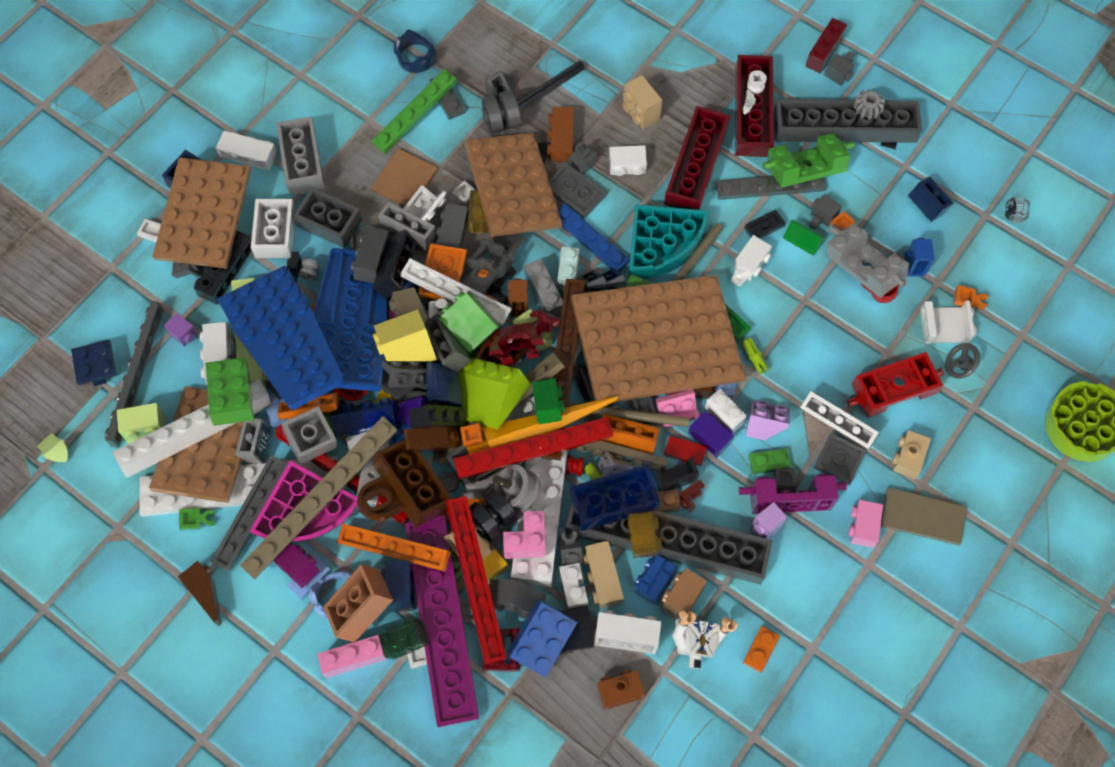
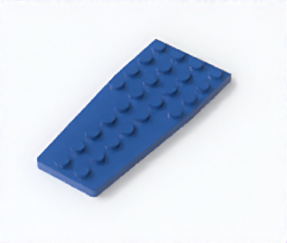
M332 248L313 314L345 380V383L337 388L381 392L383 368L381 366L385 355H380L373 334L376 333L374 325L386 321L387 298L384 299L373 288V283L354 280L351 264L353 260L356 261V250Z
M286 265L217 298L239 340L289 409L294 410L345 383L344 377L311 307Z

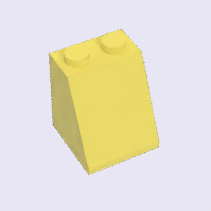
M418 309L374 325L376 333L373 334L380 355L384 354L386 361L437 360Z

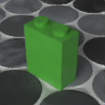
M468 291L466 293L461 292L455 298L456 303L452 306L448 304L441 311L443 315L438 319L470 353L490 336L500 324L480 301Z

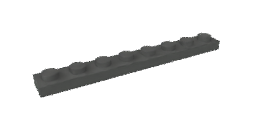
M151 301L150 306L146 309V318L144 324L140 327V336L138 341L135 342L134 354L129 360V369L127 375L123 378L122 390L117 395L116 408L111 413L110 426L105 431V441L111 447L119 448L122 438L118 432L117 410L130 408L133 405L164 311L157 301Z

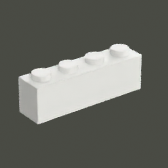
M811 391L800 407L801 410L867 450L870 449L879 434L878 431Z

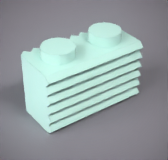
M561 247L557 280L558 290H562V287H565L566 278L577 279L580 251L578 248Z

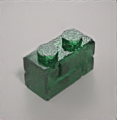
M415 618L404 620L403 625L398 627L397 625L390 626L385 629V633L379 635L386 659L394 660L429 645L424 622L415 620Z

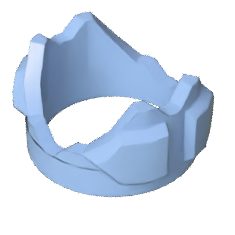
M341 570L320 579L318 583L311 586L309 599L312 604H315L314 610L319 616L328 619L324 607L319 603V594L324 585L332 580L347 581L352 573Z

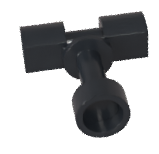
M511 266L505 275L498 278L495 283H492L485 293L498 299L499 303L507 305L509 302L508 297L501 293L500 287L507 278L512 279L515 276L516 270Z

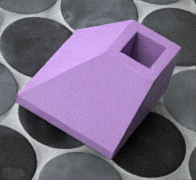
M752 400L745 436L766 440L789 428L790 409L784 405L778 404L775 406L762 400Z

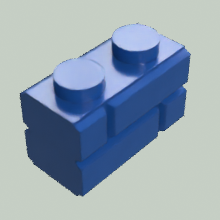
M657 554L654 559H648L644 566L647 569L643 576L639 574L634 583L636 586L635 593L655 605L677 569L676 565Z

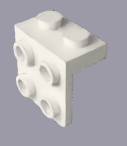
M421 185L404 206L403 210L424 221H429L436 213L435 210L446 200L444 196L447 192L443 190L435 196Z

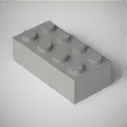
M312 116L277 122L284 176L289 194L310 191L312 187L315 189L325 188Z

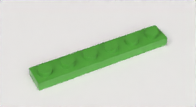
M443 69L371 141L372 144L386 154L458 82L457 78Z

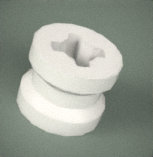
M761 71L751 72L747 88L752 93H761L765 88L766 75Z

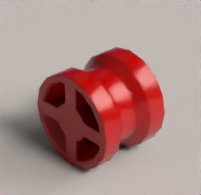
M568 456L566 475L576 474L582 477L584 457L576 459L573 456Z

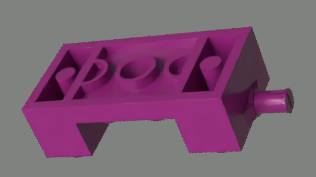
M823 473L815 476L808 490H801L799 493L781 491L777 494L775 478L769 479L767 476H762L755 479L750 487H738L739 495H750L752 514H760L773 502L783 513L831 511L839 499L837 490H847V483L836 482L835 476Z

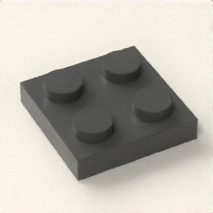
M830 433L814 469L827 473L829 476H835L837 480L850 485L866 449Z

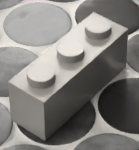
M390 202L385 205L378 215L381 228L393 234L406 230L417 242L416 246L426 251L436 238L434 225Z
M542 259L524 265V276L541 310L551 313L555 317L561 316L563 301Z

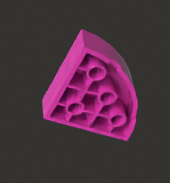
M289 461L249 532L266 538L323 478L297 463ZM342 489L292 542L318 538L344 524L358 508L357 496Z

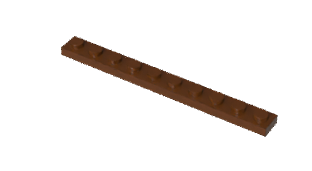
M567 278L560 317L561 325L559 326L555 353L565 367L552 377V379L556 378L557 386L561 385L563 397L559 398V400H563L564 408L569 406L579 332L571 296L584 293L585 280ZM562 451L543 456L541 459L561 461Z

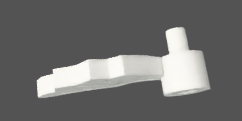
M749 89L746 91V103L743 106V114L745 115L750 112L756 101L754 94Z

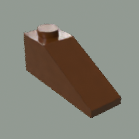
M446 426L404 430L407 450L444 451L460 447V435L457 427Z
M196 561L182 572L178 578L219 627L222 622L215 581L210 576L213 572L206 563L202 566Z

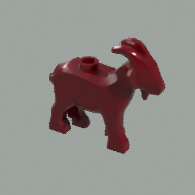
M535 310L529 314L530 317H538L534 322L506 326L496 330L492 334L493 338L487 343V346L490 348V357L496 354L502 365L511 364L514 361L510 352L526 348L528 359L538 357L539 353L536 347L537 345H544L542 339L543 332L550 333L554 327L560 326V319L543 310Z

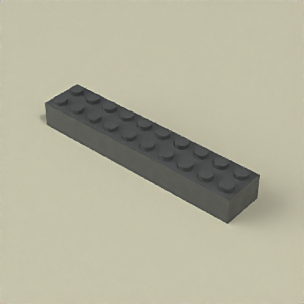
M575 490L565 527V534L568 535L572 533V527H576L577 534L583 539L599 543L609 541L610 546L655 557L657 554L668 561L760 585L765 578L773 541Z

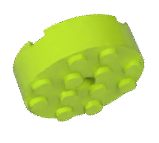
M1087 381L1070 384L1061 390L1050 402L1045 413V429L1053 445L1066 456L1082 462H1096L1112 455L1115 452V391L1103 384L1087 383Z

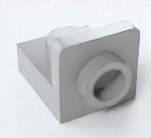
M605 452L599 461L598 469L605 479L624 482L632 469V465L630 462L614 459L610 452Z

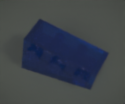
M390 397L379 399V402L372 403V400L360 403L361 405L354 406V403L345 404L342 406V409L330 416L336 439H340L344 434L353 433V435H359L361 431H368L382 416L394 427L398 426L400 422L396 421L399 412L398 400H391Z

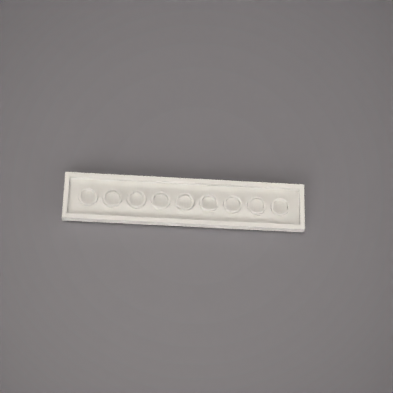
M337 455L327 456L333 461H338ZM297 459L284 461L286 463H289V461H293L300 465ZM311 461L300 465L322 478L328 474ZM266 463L240 466L229 503L152 492L149 486L153 475L140 477V515L145 517L179 513V509L188 508L207 510L242 506Z

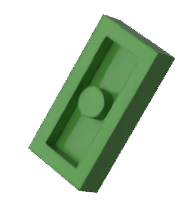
M787 448L748 455L752 475L774 472L775 468H791Z

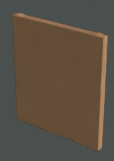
M398 148L372 185L371 190L405 206L421 185L425 188L438 171V167Z

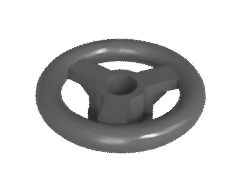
M962 343L955 346L946 357L945 368L947 373L956 379L970 376L979 365V350L970 343ZM969 349L973 352L974 359L969 356ZM962 350L961 356L951 363L953 356ZM960 368L964 372L956 373L952 369Z

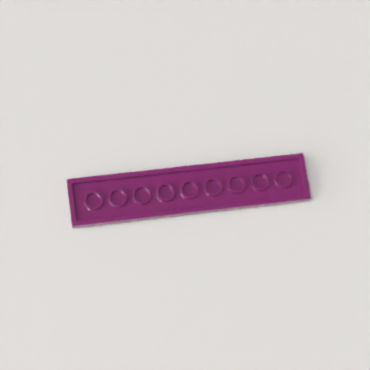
M445 515L438 516L417 528L411 522L405 523L407 540L451 552L450 545L444 539V536L448 533ZM452 552L450 553L445 572L411 563L437 727L479 720Z

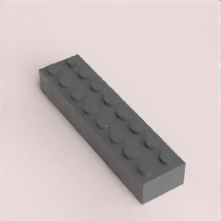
M777 100L774 109L776 142H817L818 136L835 133L841 142L917 143L922 132L919 101L885 100L884 110L881 115L876 119L872 117L868 120L867 117L861 118V114H856V109L853 106L855 100Z

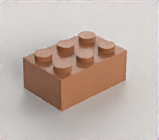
M361 564L323 607L335 637L355 642L393 601V598L380 570Z

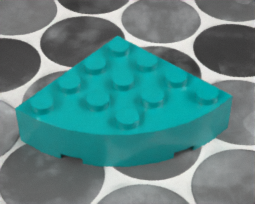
M635 204L628 279L630 274L642 279L656 278L670 273L683 265L703 238L709 211Z

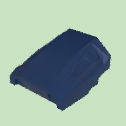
M427 363V398L432 402L439 401L444 405L463 407L459 373L441 364Z

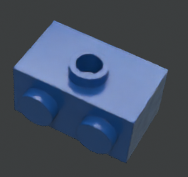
M913 239L908 250L905 251L904 260L909 263L908 277L925 276L935 259L932 239Z

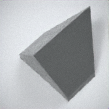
M498 71L485 79L487 95L493 94L498 103H500V92L512 90L515 96L514 76Z

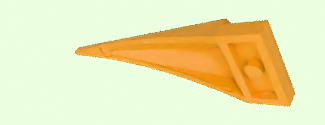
M618 396L564 408L565 412L561 413L562 421L538 425L537 416L532 415L503 422L498 430L486 426L481 427L484 444L467 447L468 453L472 454L560 430L617 401Z

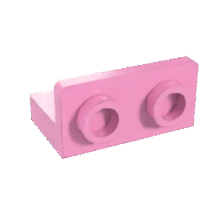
M693 390L656 398L657 413L690 417L689 421L695 420L700 416L696 408L695 392ZM662 424L663 427L674 426V425Z

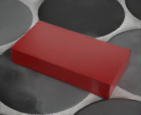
M669 436L664 455L687 462L688 458L693 457L695 465L701 467L707 447Z

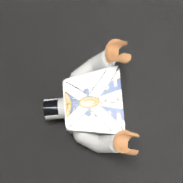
M681 611L679 613L681 619L676 620V627L672 637L677 646L678 654L689 656L688 668L701 669V659L713 657L721 641L728 634L727 631L733 632L736 630L737 623L728 617H724L721 621L722 627H720V624L695 620L696 615L692 611H688V613Z

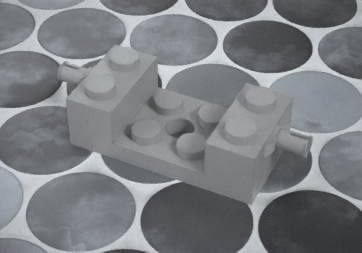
M855 222L842 231L835 225L830 227L829 232L834 234L835 237L827 242V257L881 298L898 284L902 288L906 286L908 281L905 279L908 277L909 263L899 255L894 253L889 258L867 242L868 232ZM863 263H871L872 265H871V266H864V265H862V264H863Z

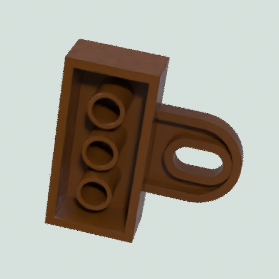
M404 439L376 453L372 465L380 477L366 483L360 489L357 497L358 509L366 518L374 521H383L404 511L413 526L417 528L448 512L445 501L453 498L420 450H407ZM379 495L384 496L387 500L376 507H371L367 503L368 500Z

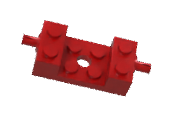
M927 352L857 375L852 383L856 397L846 400L849 408L860 404L867 418L884 413L891 405L918 396L921 400L936 395L943 386L939 376H943L944 371H942V368L935 370ZM900 378L904 385H896L894 379Z

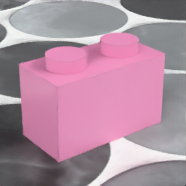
M859 500L855 506H852L851 517H853V524H850L848 536H851L850 543L872 548L878 544L883 504Z

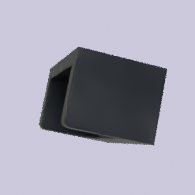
M690 457L687 463L661 472L659 468L655 469L653 477L659 491H668L697 482L699 472L693 457Z

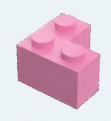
M544 511L524 512V532H503L504 559L545 558Z

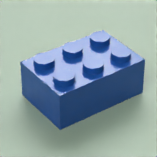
M538 598L510 645L507 654L513 660L546 678L578 622L571 616Z

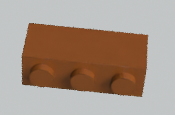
M553 107L552 114H549V124L552 125V129H548V139L551 140V144H548L547 155H551V162H569V156L573 151L574 107Z

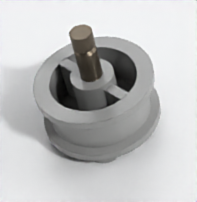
M510 465L504 468L499 475L493 477V489L504 497L515 513H523L533 508L538 499L541 485L535 473L526 470L520 465Z

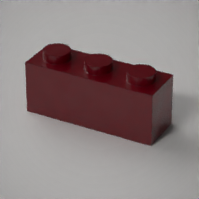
M831 18L810 51L805 67L821 74L842 41L847 24Z

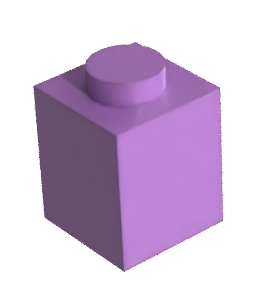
M178 313L164 325L167 333L183 347L191 343L197 335L194 327Z

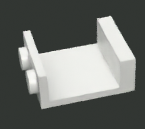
M925 301L922 305L920 313L925 343H970L976 335L977 328L976 325H973L974 310L971 308L970 301H966L962 307L933 308L932 301Z

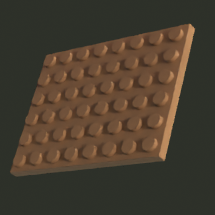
M717 275L571 296L595 401L618 396L617 401L744 382L746 379Z

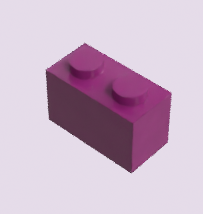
M290 543L274 562L295 583L303 588L320 570L315 566L317 561L309 553L305 556L306 551L300 545L294 546Z

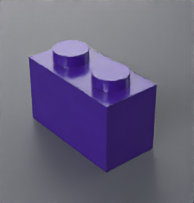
M706 411L689 426L688 434L700 445L707 447L706 450L716 458L732 443L734 438L732 431L728 427H723L713 414H708Z

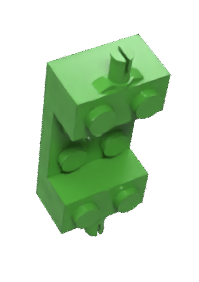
M835 133L818 136L816 148L792 154L786 145L769 148L767 162H763L762 165L764 170L769 169L782 188L847 172L850 154L847 150L853 149L855 144L853 141L843 143Z

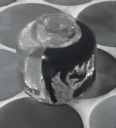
M1016 195L1007 200L1005 217L1009 221L1019 224L1029 218L1030 202L1024 196Z

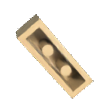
M609 541L585 546V553H582L584 565H588L590 571L587 572L589 585L593 584L595 590L592 592L594 604L598 603L599 609L623 604L624 597Z

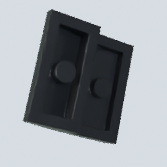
M613 268L602 274L592 270L577 277L578 280H585V286L588 288H607L626 282L623 274Z
M588 606L561 610L574 618L578 623L560 654L594 648Z

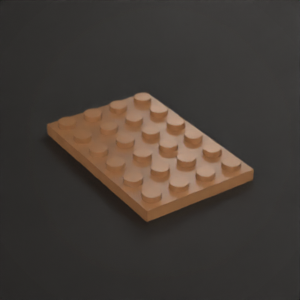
M534 133L465 140V149L491 237L561 228L562 222Z
M179 158L152 256L154 260L227 269L251 174V167Z
M185 386L172 422L208 405L207 389ZM243 422L235 423L158 462L149 489L152 492L229 503L242 463L241 458L237 457L235 453Z

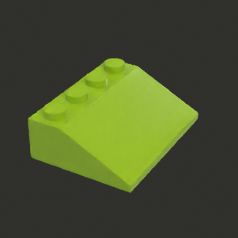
M470 357L471 361L458 372L466 421L480 423L482 426L498 430L531 384L520 369Z

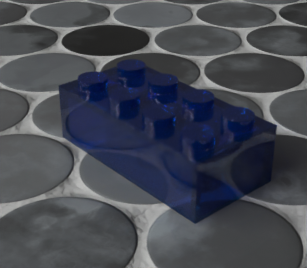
M648 465L569 487V495L581 531L658 510L660 505Z

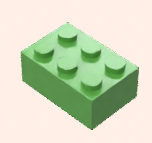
M246 357L205 363L209 415L213 425L254 420L250 372Z

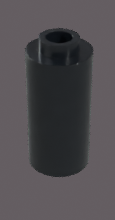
M579 364L574 367L573 378L585 403L595 401L587 365Z

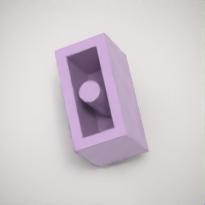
M773 502L755 517L750 527L752 535L769 539L782 528L787 516Z

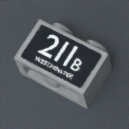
M263 419L244 421L235 455L241 458L245 464H264L272 428Z

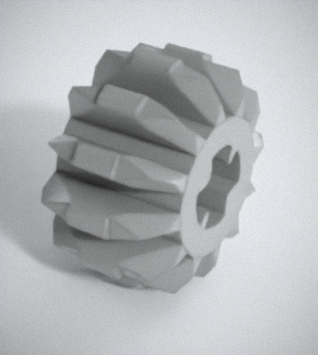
M870 88L867 92L862 90L855 97L853 106L856 109V114H861V118L867 117L868 120L872 117L876 119L884 110L885 100L882 99L883 94L878 95L877 90L871 92Z

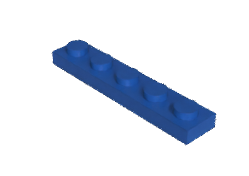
M564 203L558 208L562 227L607 267L620 272L630 263V259L567 204Z

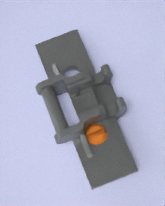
M519 234L501 235L495 242L494 240L482 239L478 249L471 258H467L465 261L466 266L473 270L462 284L484 295L494 280L497 281L498 278L503 277L514 263L515 252L524 242L526 236ZM485 250H488L491 256L489 259L481 257Z

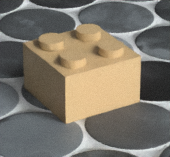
M643 75L625 84L622 106L625 112H629L632 116L634 123L643 130L658 122L661 115L662 99Z

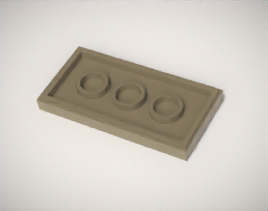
M887 488L880 527L959 546L962 541L966 506Z

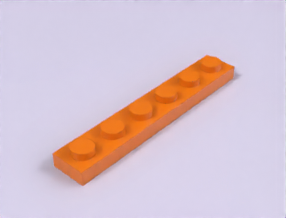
M342 524L337 543L403 561H410V563L444 572L446 571L451 553L444 549L347 524Z

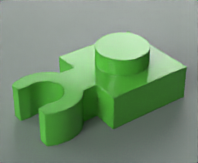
M200 508L179 509V530L200 529V524H205L209 527L214 526L215 521H208L207 517L215 515V512L207 510L200 514Z

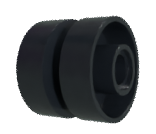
M490 488L481 496L485 508L477 502L472 503L469 507L473 523L478 530L477 532L493 543L503 534L498 522L509 529L519 519L504 497L495 489Z

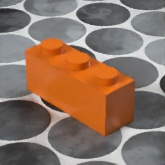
M603 414L602 418L608 417L614 436L601 441L654 455L660 428Z

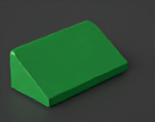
M791 220L783 236V239L813 256L823 241L821 235L794 220Z

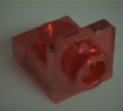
M701 479L683 490L679 496L681 506L685 510L688 509L690 513L696 507L693 501L703 495L702 492L705 485Z

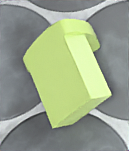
M53 433L37 446L43 452L42 455L51 461L66 462L68 460L67 447L61 438L58 439Z

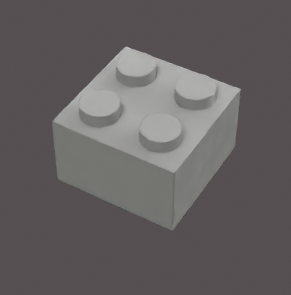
M319 406L281 423L283 433L300 465L337 448L336 438Z

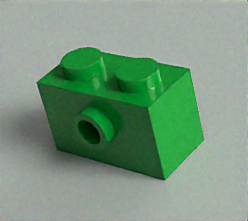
M556 378L532 382L538 425L562 421L561 413L565 412L563 400L560 401L559 398L563 397L561 385L557 386Z

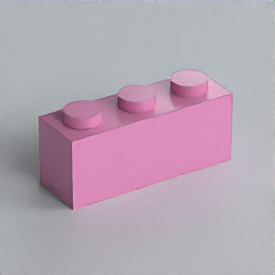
M378 635L317 654L321 672L325 678L386 660L383 645Z

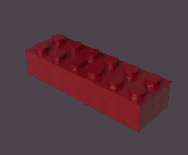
M738 55L735 66V156L768 157L769 148L774 147L773 56ZM753 71H761L767 77L765 88L761 93H752L756 99L755 105L745 115L743 114V106L746 103L749 75Z
M696 106L665 193L664 205L680 209L700 210L731 115Z

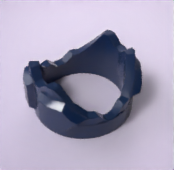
M406 30L395 41L394 53L397 55L398 63L408 72H424L436 61L437 49L425 37H422L415 31ZM411 45H423L428 48L425 56H418L412 63H405L401 57L402 52Z

